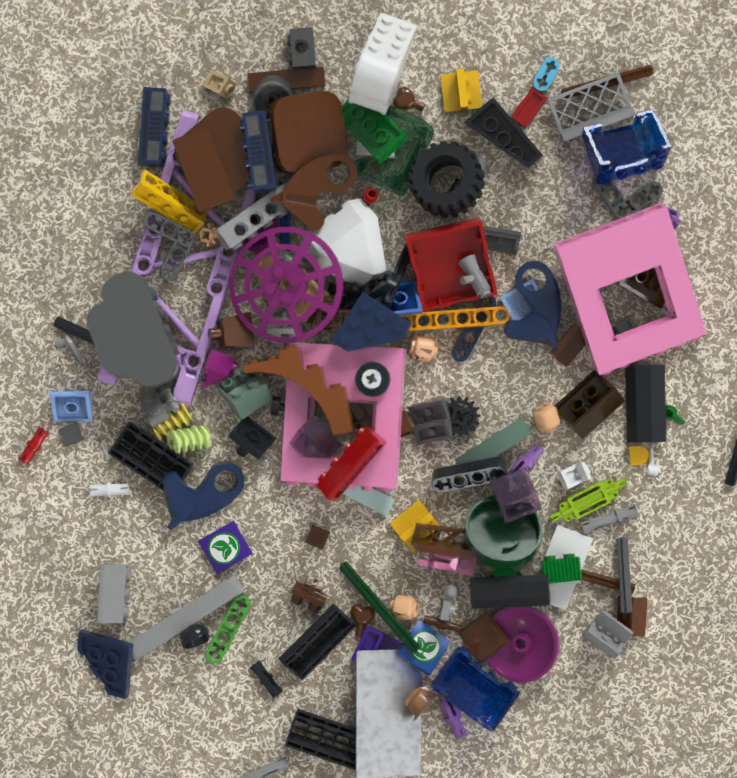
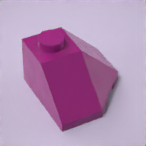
M211 349L204 369L205 378L202 379L200 387L207 388L228 378L231 373L234 374L238 364L235 362L236 358Z

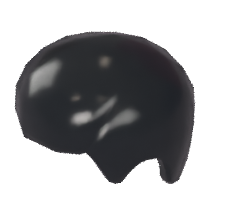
M194 624L183 630L180 640L183 649L186 650L208 642L210 636L205 626Z

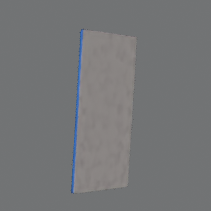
M400 649L356 651V778L421 775V714L413 721L415 716L405 705V700L411 692L421 687V670L397 656Z

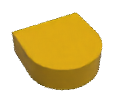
M628 447L630 466L642 465L647 462L649 452L645 447Z

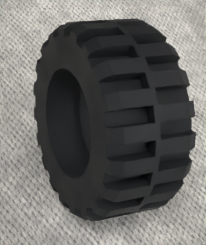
M440 141L439 145H436V143L430 144L431 148L421 150V156L416 155L413 160L415 165L410 166L409 171L412 175L408 177L411 184V192L422 208L436 217L440 214L442 218H448V215H452L454 218L458 217L460 212L467 213V208L470 206L474 207L477 204V198L481 199L483 194L481 189L485 188L483 180L485 175L481 164L472 150H469L463 144L459 146L458 142L451 141L448 144L447 141ZM453 165L463 170L462 182L455 190L445 194L432 191L430 187L431 180L439 169Z

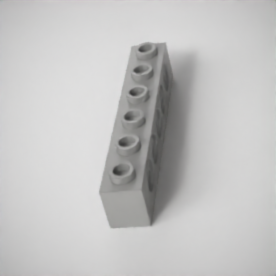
M290 179L278 186L277 190L271 191L214 231V234L226 251L231 248L233 251L243 245L241 241L246 237L250 240L259 234L256 230L261 227L266 229L274 223L272 219L276 216L280 219L289 213L281 202L271 203L270 199L281 193ZM266 205H269V206L272 207V209H273V213H272V214H268V213L266 212V210H265V206H266ZM250 216L257 218V225H253L250 222ZM235 226L242 229L241 236L235 233Z

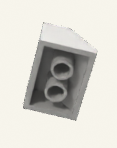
M101 564L97 623H124L125 619H128L129 607H126V599L129 600L130 588H127V580H131V569H128V564Z

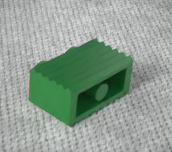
M575 553L563 554V558L556 559L555 555L544 556V560L540 561L541 575H548L549 584L582 580L580 557H575Z

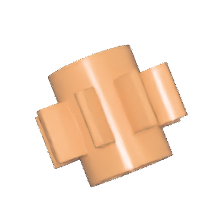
M214 222L203 225L202 230L198 232L201 239L200 242H207V247L213 246V244H220L219 239L214 234V231L219 227H216Z

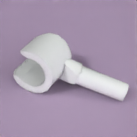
M649 449L647 474L657 476L659 466L654 465V450Z

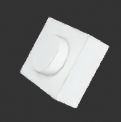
M584 461L557 472L564 490L591 479L590 470Z

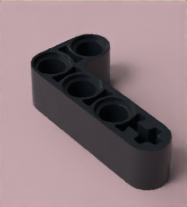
M500 457L435 469L432 473V489L438 493L488 483L491 484L492 492L496 497H506L510 492L506 465Z

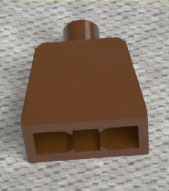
M251 312L243 313L245 318L252 324ZM238 315L217 320V328L208 329L209 339H218L219 347L241 350L255 348L253 332L243 324Z

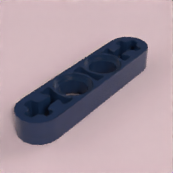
M494 296L483 298L484 300H487L488 298L492 299V307L496 306V299ZM483 299L479 300L475 308L484 307ZM484 312L478 313L483 316L485 322L487 315ZM484 327L464 328L452 351L454 360L457 362L467 360ZM468 331L475 334V340L472 342H467L464 339V334ZM462 341L464 344L470 345L471 348L468 349L466 347L464 350L466 356L459 359L455 351L462 348L463 345L459 344Z

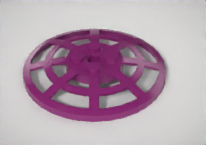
M295 227L268 229L250 239L236 256L229 278L231 302L243 324L256 335L278 343L304 341L321 332L336 315L344 291L342 268L333 250L314 233ZM295 233L306 238L300 247L291 244L277 245L275 234ZM267 236L268 248L261 251L252 262L243 257L244 253L255 242ZM313 241L326 252L333 266L321 269L317 260L307 251ZM278 250L295 251L296 254L291 262L281 261ZM271 253L273 260L271 266L266 270L257 266V263L264 256ZM303 256L312 264L315 269L314 272L305 274L298 266ZM238 264L248 269L245 276V293L235 296L234 279ZM254 272L262 277L261 288L251 291L250 281ZM335 274L336 294L331 306L321 300L324 293V277ZM283 279L289 282L287 290L280 288L279 284ZM318 279V291L315 298L307 293L308 281ZM263 295L269 302L265 313L258 308L253 298ZM248 300L253 311L262 318L258 329L245 318L238 303ZM302 300L312 304L305 313L297 317L294 306ZM276 307L286 308L290 319L272 318ZM317 308L328 313L318 326L309 332L303 333L300 322L310 317ZM269 323L281 326L292 325L296 336L277 337L269 335L265 331Z

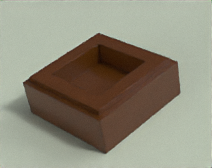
M312 525L305 543L323 550L330 532Z

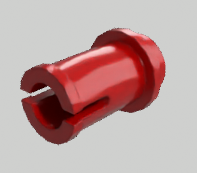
M367 188L360 198L369 207L371 203L377 200L378 194L375 189Z

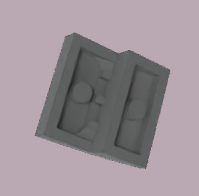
M444 397L409 406L415 423L412 428L418 445L452 438L451 420Z

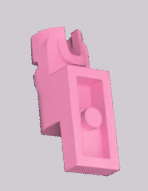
M426 553L431 555L430 559L418 557L417 565L468 576L474 575L477 558Z

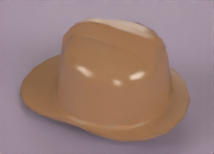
M419 687L413 690L405 700V705L415 716L413 721L446 688L439 693L426 687Z

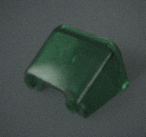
M389 105L386 114L408 138L395 150L394 159L387 158L380 164L374 157H367L366 159L361 157L354 164L356 165L358 177L393 194L404 196L410 186L408 177L412 175L409 171L410 166L415 165L413 160L416 155L421 156V150L424 148L428 149L434 135V129L422 117Z

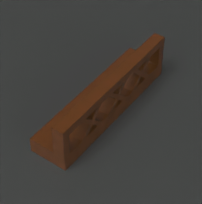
M416 523L411 545L417 552L475 558L469 551L465 540L460 543L454 540V537L458 534H464V528ZM421 529L429 530L431 533L426 538H419ZM440 532H447L449 536L441 541L436 538V535Z

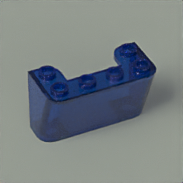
M654 109L636 113L631 125L601 132L602 124L600 123L583 128L581 134L595 181L601 185H606L617 179L624 180L628 176L635 174L641 175L652 169L655 171L661 169L672 147Z
M457 646L451 651L430 683V687L483 728L493 732L521 693L512 682L500 683L495 674L487 673L482 669L483 666L479 662L471 661L472 656L469 649L464 646Z

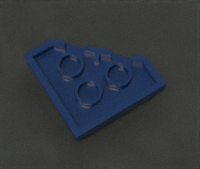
M363 292L331 341L347 352L402 341L412 323Z
M83 629L79 631L77 650L81 656L84 655L92 672L104 683L106 692L109 695L122 699L128 698L133 644Z

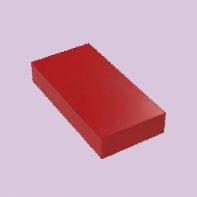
M532 87L512 114V120L526 129L548 98Z

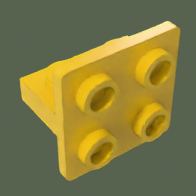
M464 68L456 69L455 73L442 74L440 76L444 112L473 110L482 107L477 70L464 72Z
M420 500L390 522V525L412 553L416 551L411 545L416 523L439 525ZM421 529L419 538H426L431 533L429 530Z

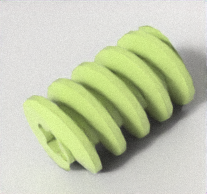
M205 425L204 427L198 426L189 429L183 428L182 430L176 429L175 431L169 430L167 434L168 446L170 450L174 449L176 454L180 453L181 448L184 453L187 452L188 447L190 451H194L195 445L197 450L202 449V444L204 449H208L210 443L209 429Z

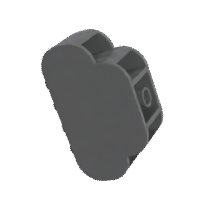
M123 272L109 278L102 288L103 302L94 305L87 315V327L104 369L109 374L118 378L126 379L133 377L139 384L149 388L161 387L172 382L180 369L177 354L180 352L177 344L170 339V336L173 334L169 325L164 324L163 318L166 317L160 305L157 306L156 300L159 299L153 287L150 288L146 280L134 272Z

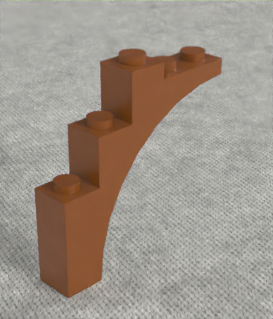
M295 345L284 346V350H279V359L277 356L266 357V361L263 362L255 359L247 361V365H242L245 374H277L300 384L314 396L323 408L329 420L333 436L354 433L346 386H341V383L329 385L330 388L327 389L324 368L318 367V364L307 365V369H304L301 348L295 347Z

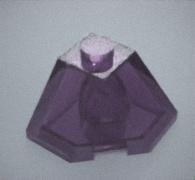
M312 416L289 442L301 457L330 458L343 446L316 416Z

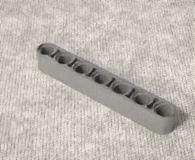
M235 575L231 576L130 641L129 643L133 644L132 662H135L244 592L245 590Z

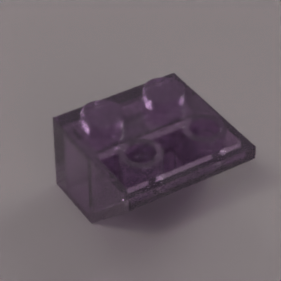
M526 468L489 481L505 523L542 510Z

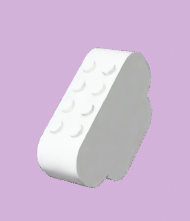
M380 13L359 59L350 87L348 103H354L386 115L398 86L418 25Z

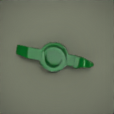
M666 404V418L674 419L678 423L684 424L686 421L677 414V409L672 405Z

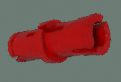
M39 426L32 439L27 441L26 444L28 445L18 459L29 465L35 453L40 451V446L49 432Z

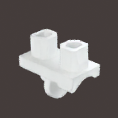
M283 312V317H275V319L280 320L290 319L287 317V312ZM268 324L267 334L282 337L281 334H289V337L296 336L292 325Z

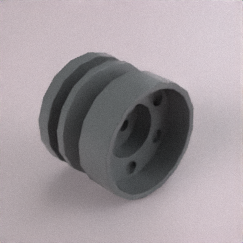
M267 76L261 79L255 85L253 91L254 111L265 110L267 116V111L270 110L271 105L276 101L274 98L270 99V94L276 95V99L293 95L289 83L278 76Z

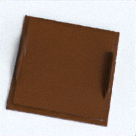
M488 611L461 629V633L458 632L464 645L474 655L479 664L509 643V640Z

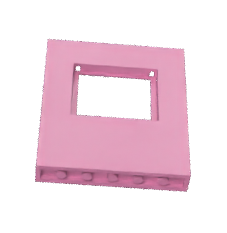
M659 203L553 244L594 370L599 375H608L614 369L626 368L632 362L644 361L650 355L662 354L668 348L680 347L684 342L698 340L702 335L706 334L667 206ZM655 268L669 315L614 336L599 288Z
M289 343V345L301 348L304 369H307V365L318 364V367L324 368L327 389L330 388L329 385L341 383V386H346L350 403L373 404L372 429L386 441V444L347 489H354V486H362L361 490L373 491V487H381L380 491L392 492V488H398L406 349L369 347L347 352L338 345ZM377 362L388 370L390 384L383 394L371 397L364 395L357 388L355 382L356 372L365 363ZM287 378L280 481H286V485L297 486L298 482H305V486L316 487V483L319 482L317 480L324 471L327 473L331 468L330 463L337 456L340 458L341 455L312 453L315 401L317 400L304 387Z

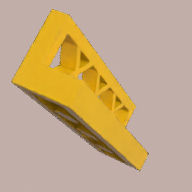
M144 169L141 172L139 183L132 189L131 196L171 221L192 231L193 234L205 224L207 213L205 211L201 215L196 213L194 209L197 211L198 209L193 199ZM146 179L150 180V181L152 182V184L148 183V182L145 181V180H146Z

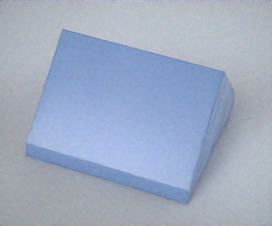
M91 391L50 392L54 422L93 421Z

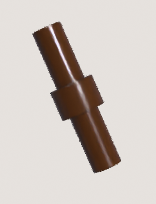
M425 615L423 622L437 626L438 629L444 631L448 629L461 633L462 625Z

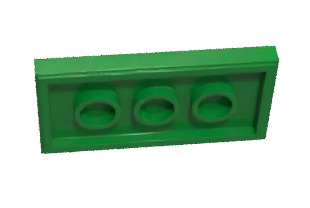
M348 100L342 105L345 127L380 164L408 138L387 114L382 115L375 110L354 103H348Z

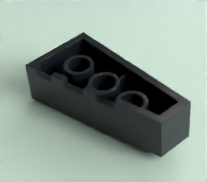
M494 97L464 122L468 127L485 139L487 138L488 141L528 169L544 157Z

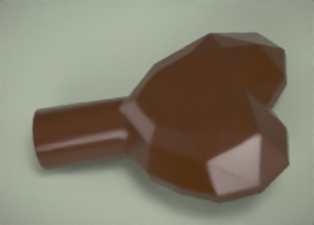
M405 86L399 88L398 96L393 101L394 107L398 110H407L413 107L423 111L425 104L415 100L413 92Z
M355 604L351 607L350 611L353 621L357 624L355 635L363 636L364 626L373 620L375 610L370 606L363 607L360 604Z

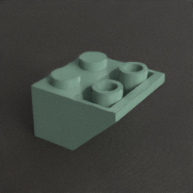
M243 369L216 385L232 412L240 420L273 400L267 384L256 373L245 374Z

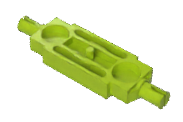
M610 478L602 482L598 481L566 497L565 501L558 504L559 511L549 515L552 522L564 518L567 522L574 518L579 519L611 503L612 499L619 496L618 489L628 485L625 478L615 483ZM596 486H598L597 489H595V490H593V491H591V492H587V491H589V490L595 488ZM581 495V497L572 501L573 498ZM602 500H605V502L579 514V512L591 507L592 505Z

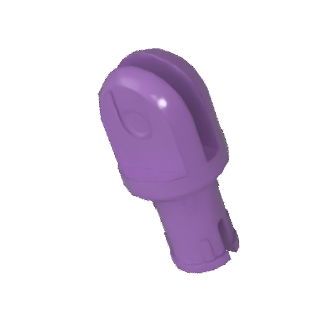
M534 444L525 456L520 455L517 458L518 461L509 470V476L513 477L516 481L520 480L529 470L532 471L534 469L533 463L544 453V450L541 447L538 448L539 445Z
M445 697V700L442 699L439 703L444 715L443 720L445 723L450 724L455 735L454 737L456 739L461 738L462 734L463 736L467 734L460 720L462 713L458 710L456 703L451 697Z

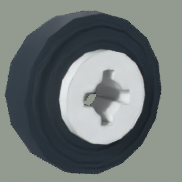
M365 363L356 372V386L364 395L371 397L379 396L389 387L390 374L386 367L380 363Z

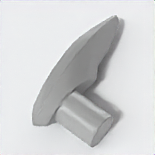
M65 334L64 339L56 341L58 348L67 346L81 366H84L82 357L71 336Z

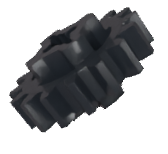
M458 396L456 401L451 397V403L446 402L448 410L450 407L453 410L450 420L455 418L457 411L460 413L468 412L462 418V422L459 419L451 420V424L456 423L461 428L455 429L452 427V436L458 433V436L462 437L463 432L468 436V430L475 431L473 425H479L476 418L481 417V415L475 412L479 407H473L474 401L468 403V397L461 400V397ZM458 404H464L468 406L469 409H461ZM472 415V421L468 426L466 422L468 416Z

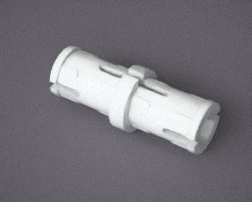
M107 482V484L90 485V497L129 495V483L112 484Z

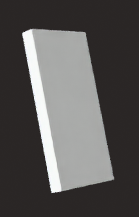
M556 525L545 556L555 555L556 559L563 558V554L575 553V557H580L582 569L593 538ZM577 581L549 584L550 605L566 610Z

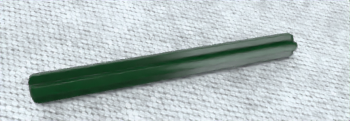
M348 562L341 564L339 567L341 572L412 654L416 653L420 649L419 644Z

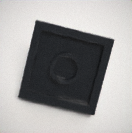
M248 416L242 419L228 435L231 440L239 445L236 450L239 456L245 457L250 453L257 460L262 457L277 439Z

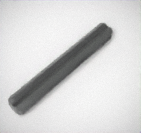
M620 537L617 538L620 606L622 613H631L632 596L628 539Z

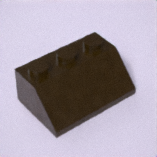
M593 370L562 398L555 407L559 416L583 440L623 404L625 400L609 381Z

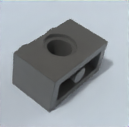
M313 27L290 29V35H287V46H291L292 53L288 54L289 65H293V69L316 67ZM304 45L307 49L304 53H298L296 51L297 46Z

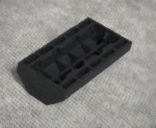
M630 365L626 367L627 443L666 442L665 365Z
M130 421L108 452L109 455L163 491L162 478L165 473L175 471L183 482L193 466V463L176 454L174 450H170L168 446Z
M548 575L470 578L472 609L550 606Z
M333 603L278 660L303 680L356 627V624Z
M297 708L285 746L355 770V753L348 750L349 747L356 750V746L350 745L352 740L356 741V728ZM295 720L307 724V729L295 726ZM313 726L322 729V733L318 734L309 731V727ZM292 729L303 731L305 735L294 733ZM324 731L335 734L334 739L324 736ZM307 733L320 737L319 741L306 737ZM337 735L350 739L349 743L336 740ZM324 738L332 741V745L321 742V739ZM334 743L347 746V749L343 750L335 747Z

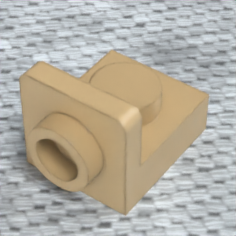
M211 70L203 84L204 88L220 95L227 101L234 94L237 86L229 77L214 70Z

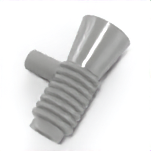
M473 254L463 258L458 264L467 276L461 277L460 283L463 285L471 283L477 296H480L481 299L488 297L491 294V288L479 269L476 256Z

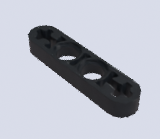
M390 270L381 273L363 284L360 292L343 296L338 310H352L363 292L373 299L378 298L395 287L398 282V276Z

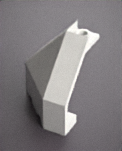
M360 198L346 201L341 205L343 209L335 215L331 213L324 219V224L320 229L314 232L310 230L309 232L320 237L333 250L342 268L344 281L358 282L362 286L387 270L378 217ZM313 241L307 251L317 260L321 269L333 266L326 252Z

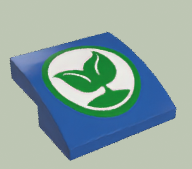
M418 620L410 635L419 644L420 649L412 654L403 644L397 656L430 676L451 641Z

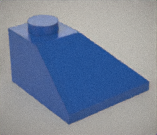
M415 280L401 281L392 305L384 306L399 316L423 313ZM384 294L376 298V301L382 304Z

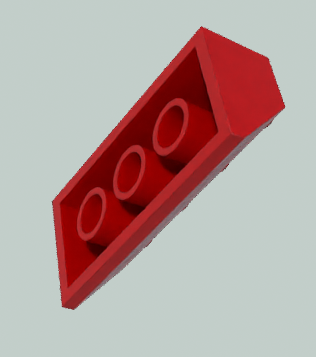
M368 426L365 428L361 427L355 434L357 438L352 443H347L342 451L344 453L341 457L337 456L330 463L331 468L327 473L324 471L317 480L319 482L316 486L329 501H337L386 444V441Z

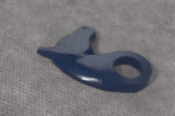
M528 261L519 267L515 275V287L529 305L531 312L520 320L508 321L504 327V334L510 339L550 344L555 351L558 350L556 334L562 310L559 286L547 265L539 261ZM531 269L541 271L545 276L544 287L538 291L526 289L522 283V276L526 271Z
M220 461L210 468L196 489L185 485L177 472H167L162 478L166 504L172 518L167 528L172 530L181 522L210 516L228 506L244 488L245 477L241 469L232 462ZM224 470L234 472L236 481L231 489L227 491L216 489L214 482L217 474Z

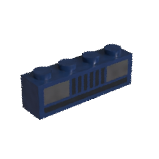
M143 88L138 164L140 166L163 167V162L166 163L167 151H164V143L168 144V132H165L166 124L169 125L170 113H167V106L171 105V94H168L166 88Z
M266 111L242 113L243 119H239L240 129L245 131L246 137L242 139L243 149L248 151L245 164L246 169H250L251 176L248 177L249 188H253L254 193L277 190Z

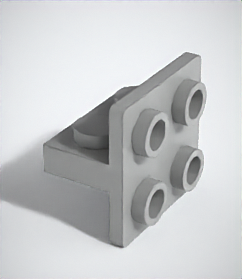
M604 610L596 616L582 633L583 637L614 659L618 657L624 644L633 635L630 629Z

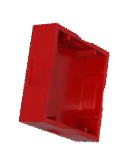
M480 217L404 234L423 312L448 307L462 301L481 299L480 296L476 295L471 283L464 285L460 283V278L467 276V274L458 263L463 258L473 254L476 256L480 271H482L491 288V294L488 297L498 295Z

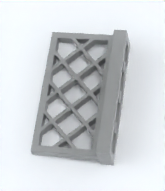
M619 72L547 99L562 143L636 115ZM613 78L617 79L619 85L616 92L606 87L608 81ZM592 86L602 88L598 98L588 94ZM604 90L614 94L610 104L600 100ZM578 92L584 95L580 105L570 101L573 93ZM616 96L624 99L625 107L619 109L613 106ZM586 97L596 101L592 111L583 107ZM561 99L566 102L562 112L555 109L553 101ZM599 102L609 107L604 115L595 112ZM569 103L579 108L575 117L565 113ZM581 109L591 113L588 121L583 122L577 119ZM563 116L573 120L571 126L564 130L560 123Z

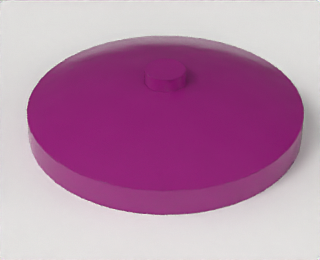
M532 606L506 607L492 617L509 640L508 644L487 658L489 665L498 675L512 682L527 683L541 678L551 670L558 658L560 641L554 623L544 612Z

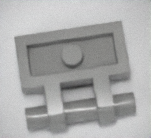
M168 384L161 386V391L158 393L154 388L138 398L152 427L170 418L168 415L169 411L172 410L175 413L180 409L178 406L179 402L173 396V390Z
M452 584L447 585L444 589L439 612L440 620L448 621V617L453 615L454 606L451 604V599L456 595L457 589Z

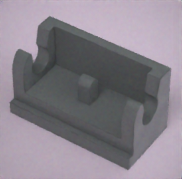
M483 226L487 250L517 255L521 232Z

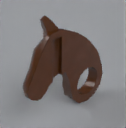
M343 154L318 157L300 168L291 177L283 191L273 196L270 201L271 203L281 202L305 226L311 230H318L323 226L325 220L317 208V194L342 192L349 189L357 178L356 165L350 157ZM334 161L343 163L348 170L347 180L341 185L332 183L327 176L328 166Z

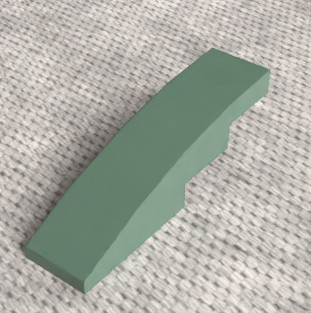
M521 417L456 460L459 464L496 457L531 435L532 432Z

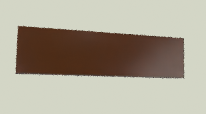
M324 67L248 73L250 93H253L255 85L267 76L283 78L292 89L325 87Z

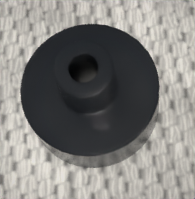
M273 396L270 415L278 416L279 411L285 412V404L281 403V397Z

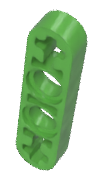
M239 595L232 602L206 652V658L210 663H219L230 646L251 605L250 599L246 595ZM242 598H244L246 600L245 603L247 604V607L241 608L240 612H242L243 615L240 616L237 612H233L231 610L232 608L237 610L239 606L237 600H242ZM230 615L237 616V625L231 626L228 624L227 619ZM221 632H226L229 635L228 642L222 643L219 641L218 636ZM216 642L219 646L225 647V649L222 650L220 648L218 652L220 658L213 660L211 659L212 655L209 653L210 651L214 652L217 646L213 645Z

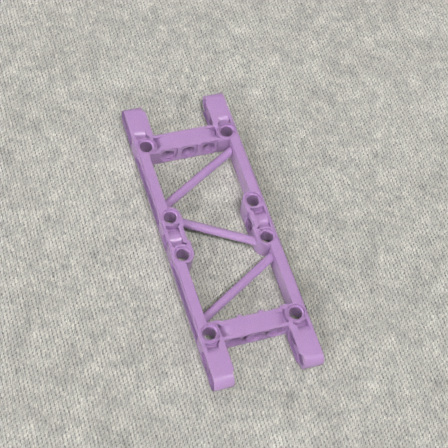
M182 110L173 140L182 137L199 122L200 114ZM269 136L270 144L273 147V137ZM172 141L160 179L171 186L172 179L174 178L193 198L187 180L176 170V167L183 168L179 165L178 161L174 160L175 147ZM248 183L243 186V188L247 189L240 213L254 204L258 192L254 193L253 188H249ZM151 208L150 212H155L161 215L160 213ZM213 208L205 211L218 226L221 227L226 223ZM153 215L148 217L149 226L151 224L159 226L162 224L161 221L160 223L156 222ZM236 226L234 231L237 235L241 236L242 229ZM145 227L131 272L142 277L148 276L153 270L161 268L164 260L156 261L157 252L160 244L163 243L164 237L159 234H152L151 230ZM221 244L216 249L189 254L184 263L216 256L207 284V291L213 297L200 341L159 297V300H156L157 306L160 305L166 317L197 349L195 352L177 346L180 352L177 354L181 370L173 394L177 398L178 406L180 407L182 403L187 409L191 407V400L193 401L198 385L197 382H199L212 341L208 337V329L216 328V322L229 287L231 268L236 256L240 252L241 246L234 250L233 255L230 257L224 256L225 248ZM182 256L173 259L175 261L181 260ZM169 260L167 262L168 264H171L170 266L178 265L170 262ZM142 261L149 263V267L145 271H141L139 268ZM215 284L222 285V291L218 294L212 292V287ZM198 357L199 364L196 367H191L189 364L190 358ZM101 365L98 381L115 386L118 377L109 374Z

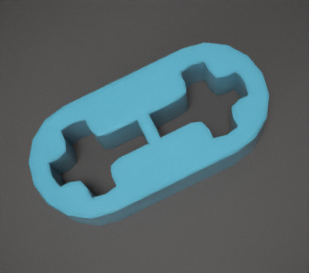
M549 57L542 63L533 81V87L539 92H545L550 87L560 67L557 59ZM553 62L556 69H551L549 74L546 73L548 66L545 64ZM543 76H546L545 84L547 86L538 87L539 83L536 81H541Z

